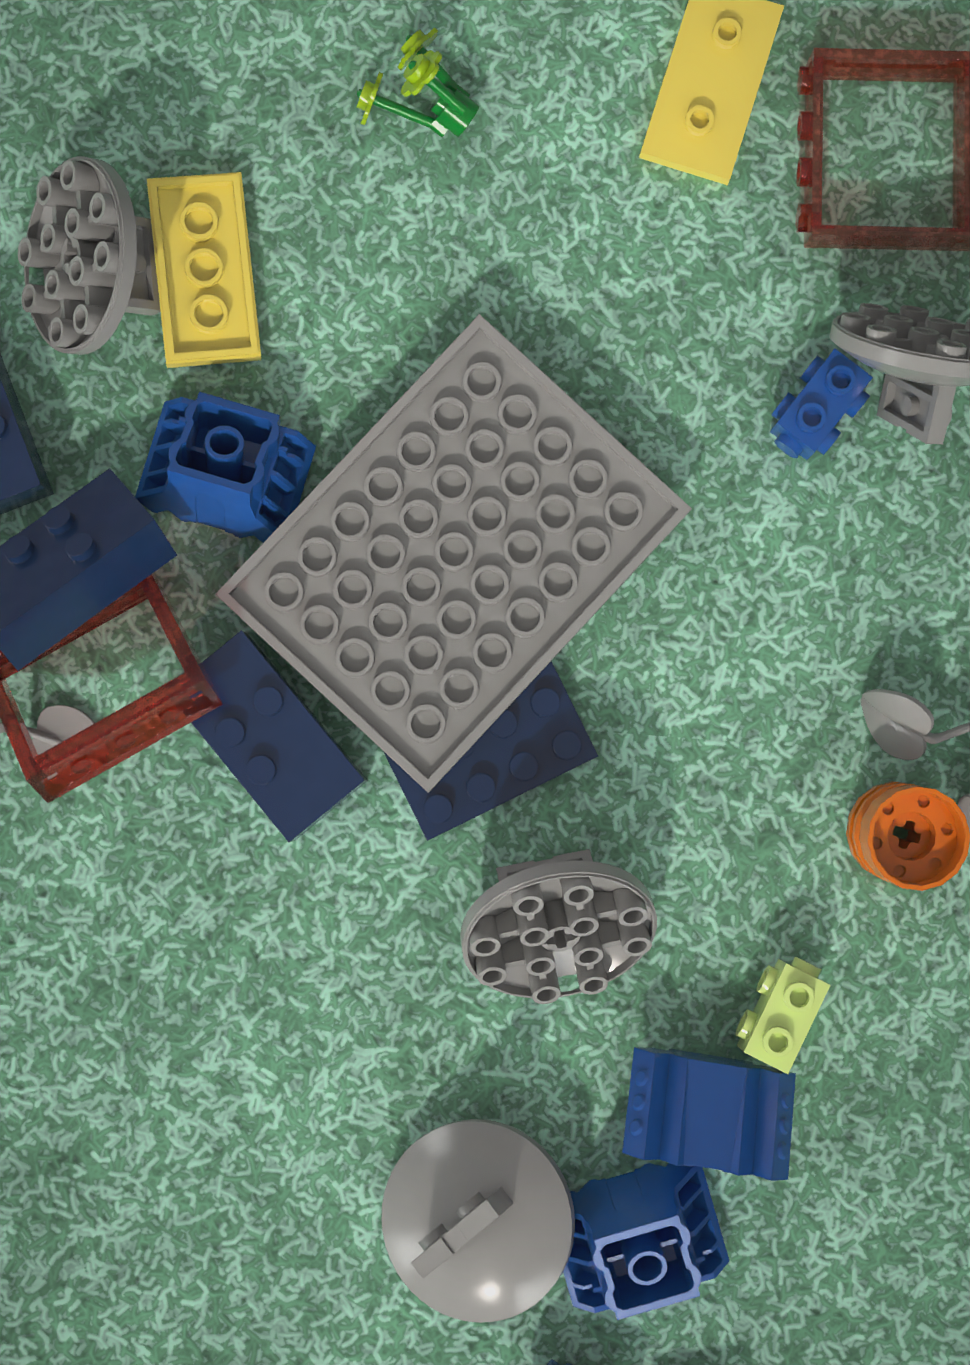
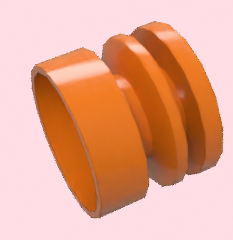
M895 781L876 785L858 798L848 816L846 836L853 857L864 870L898 887L923 891L941 886L958 873L968 856L970 832L966 816L952 798L936 789ZM895 826L908 830L906 839L893 835Z

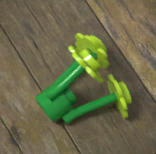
M433 28L428 34H424L420 29L413 35H408L406 42L400 49L405 56L397 66L400 71L406 67L403 76L407 80L401 88V94L404 97H408L411 94L413 96L417 95L425 84L438 95L430 108L436 114V117L432 118L377 95L376 93L383 77V73L379 72L375 84L366 80L363 89H359L356 93L359 98L356 108L365 111L360 124L365 126L373 104L426 126L441 137L448 130L457 137L464 132L476 115L479 105L469 98L470 94L460 87L439 64L442 54L439 51L426 50V47L437 37L438 30L436 28Z

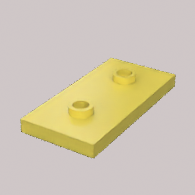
M688 0L639 158L728 185L784 5L767 0Z
M241 172L148 178L147 188L167 368L261 360Z

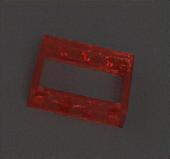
M813 48L806 67L800 66L797 82L798 95H805V111L799 112L797 121L798 141H805V157H799L796 173L797 186L804 187V204H798L796 213L797 233H804V248L970 251V51ZM823 80L953 83V228L822 225Z
M154 573L22 669L148 599L185 673L39 755L6 681V678L18 671L0 650V719L26 781L47 803L223 705L168 596ZM199 691L203 692L192 699L190 697ZM55 772L58 773L56 776L48 779V776L54 774Z

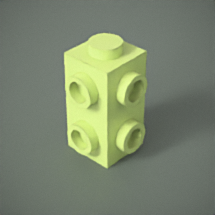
M794 957L791 965L780 959L777 960L775 967L768 965L757 985L756 991L761 993V996L754 1010L747 1009L737 1026L735 1035L740 1037L737 1046L744 1053L789 1074L831 986L818 978L822 969L798 957Z

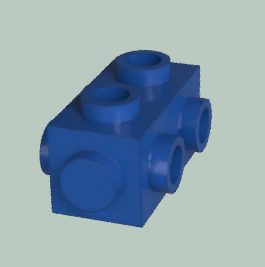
M834 349L826 360L817 355L800 377L801 380L807 383L797 397L788 392L771 414L778 420L770 433L777 437L774 441L777 447L792 458H798L800 455L808 460L816 450L824 455L841 434L835 428L839 420L845 413L853 418L870 397L864 391V388L873 377L837 349Z

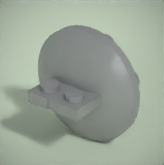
M84 156L73 157L59 165L49 177L43 176L37 185V199L29 221L27 236L20 241L18 246V260L24 266L25 277L22 306L26 312L31 313L38 331L52 348L61 353L85 355L98 350L110 339L117 329L124 312L149 316L160 313L151 219L134 215L131 198L124 181L118 172L103 160ZM29 267L43 269L45 286L29 284Z
M861 303L859 312H845L834 318L830 331L832 342L858 361L885 373L877 416L894 426H901L906 429V433L925 444H943L947 426L952 418V404L956 387L970 386V319H967L965 325L944 318L928 317L929 310L917 306L902 305L900 313L888 312L889 308L872 303Z
M590 849L552 856L553 858L537 862L532 860L496 868L499 882L485 891L472 904L466 913L460 932L462 953L466 966L481 984L509 995L532 998L538 1004H549L556 1001L559 997L578 993L592 995L604 991L608 986V982L629 970L651 949L657 929V915L648 889L637 877L621 868L605 863L593 862ZM577 974L579 988L568 992H561L558 977Z
M484 1119L460 1120L445 1124L425 1134L414 1142L398 1160L388 1179L383 1196L382 1232L389 1258L396 1272L410 1291L432 1309L455 1319L479 1323L495 1322L514 1317L537 1304L555 1285L563 1273L571 1254L575 1234L574 1206L570 1190L560 1168L548 1152L533 1138L512 1126Z

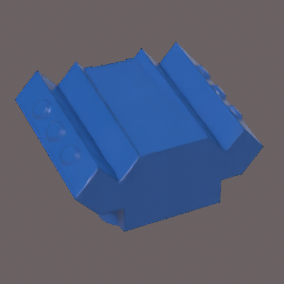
M199 392L196 400L179 397L165 401L135 498L153 513L168 510L181 521L202 523L225 530V532L239 538L254 535L264 543L298 507L316 446L299 431L280 426V415L203 392Z
M634 1047L622 1153L642 1160H662L676 1166L691 1167L692 1165L711 1168L738 1176L755 1175L770 1181L788 1180L796 1073L789 1072L787 1074L774 1067L756 1065L750 1061L670 1048L669 1050Z
M647 1163L641 1168L609 1179L589 1180L579 1192L570 1190L575 1214V1234L571 1254L563 1273L573 1307L592 1313L610 1309L615 1312L617 1320L679 1303L699 1297L700 1292L698 1288L701 1282L716 1278L730 1261L703 1167L692 1165L691 1167L676 1166L671 1163L664 1167Z

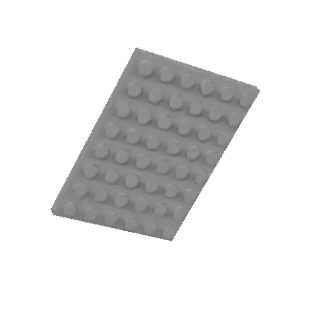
M479 314L215 595L429 793L684 519L692 508Z

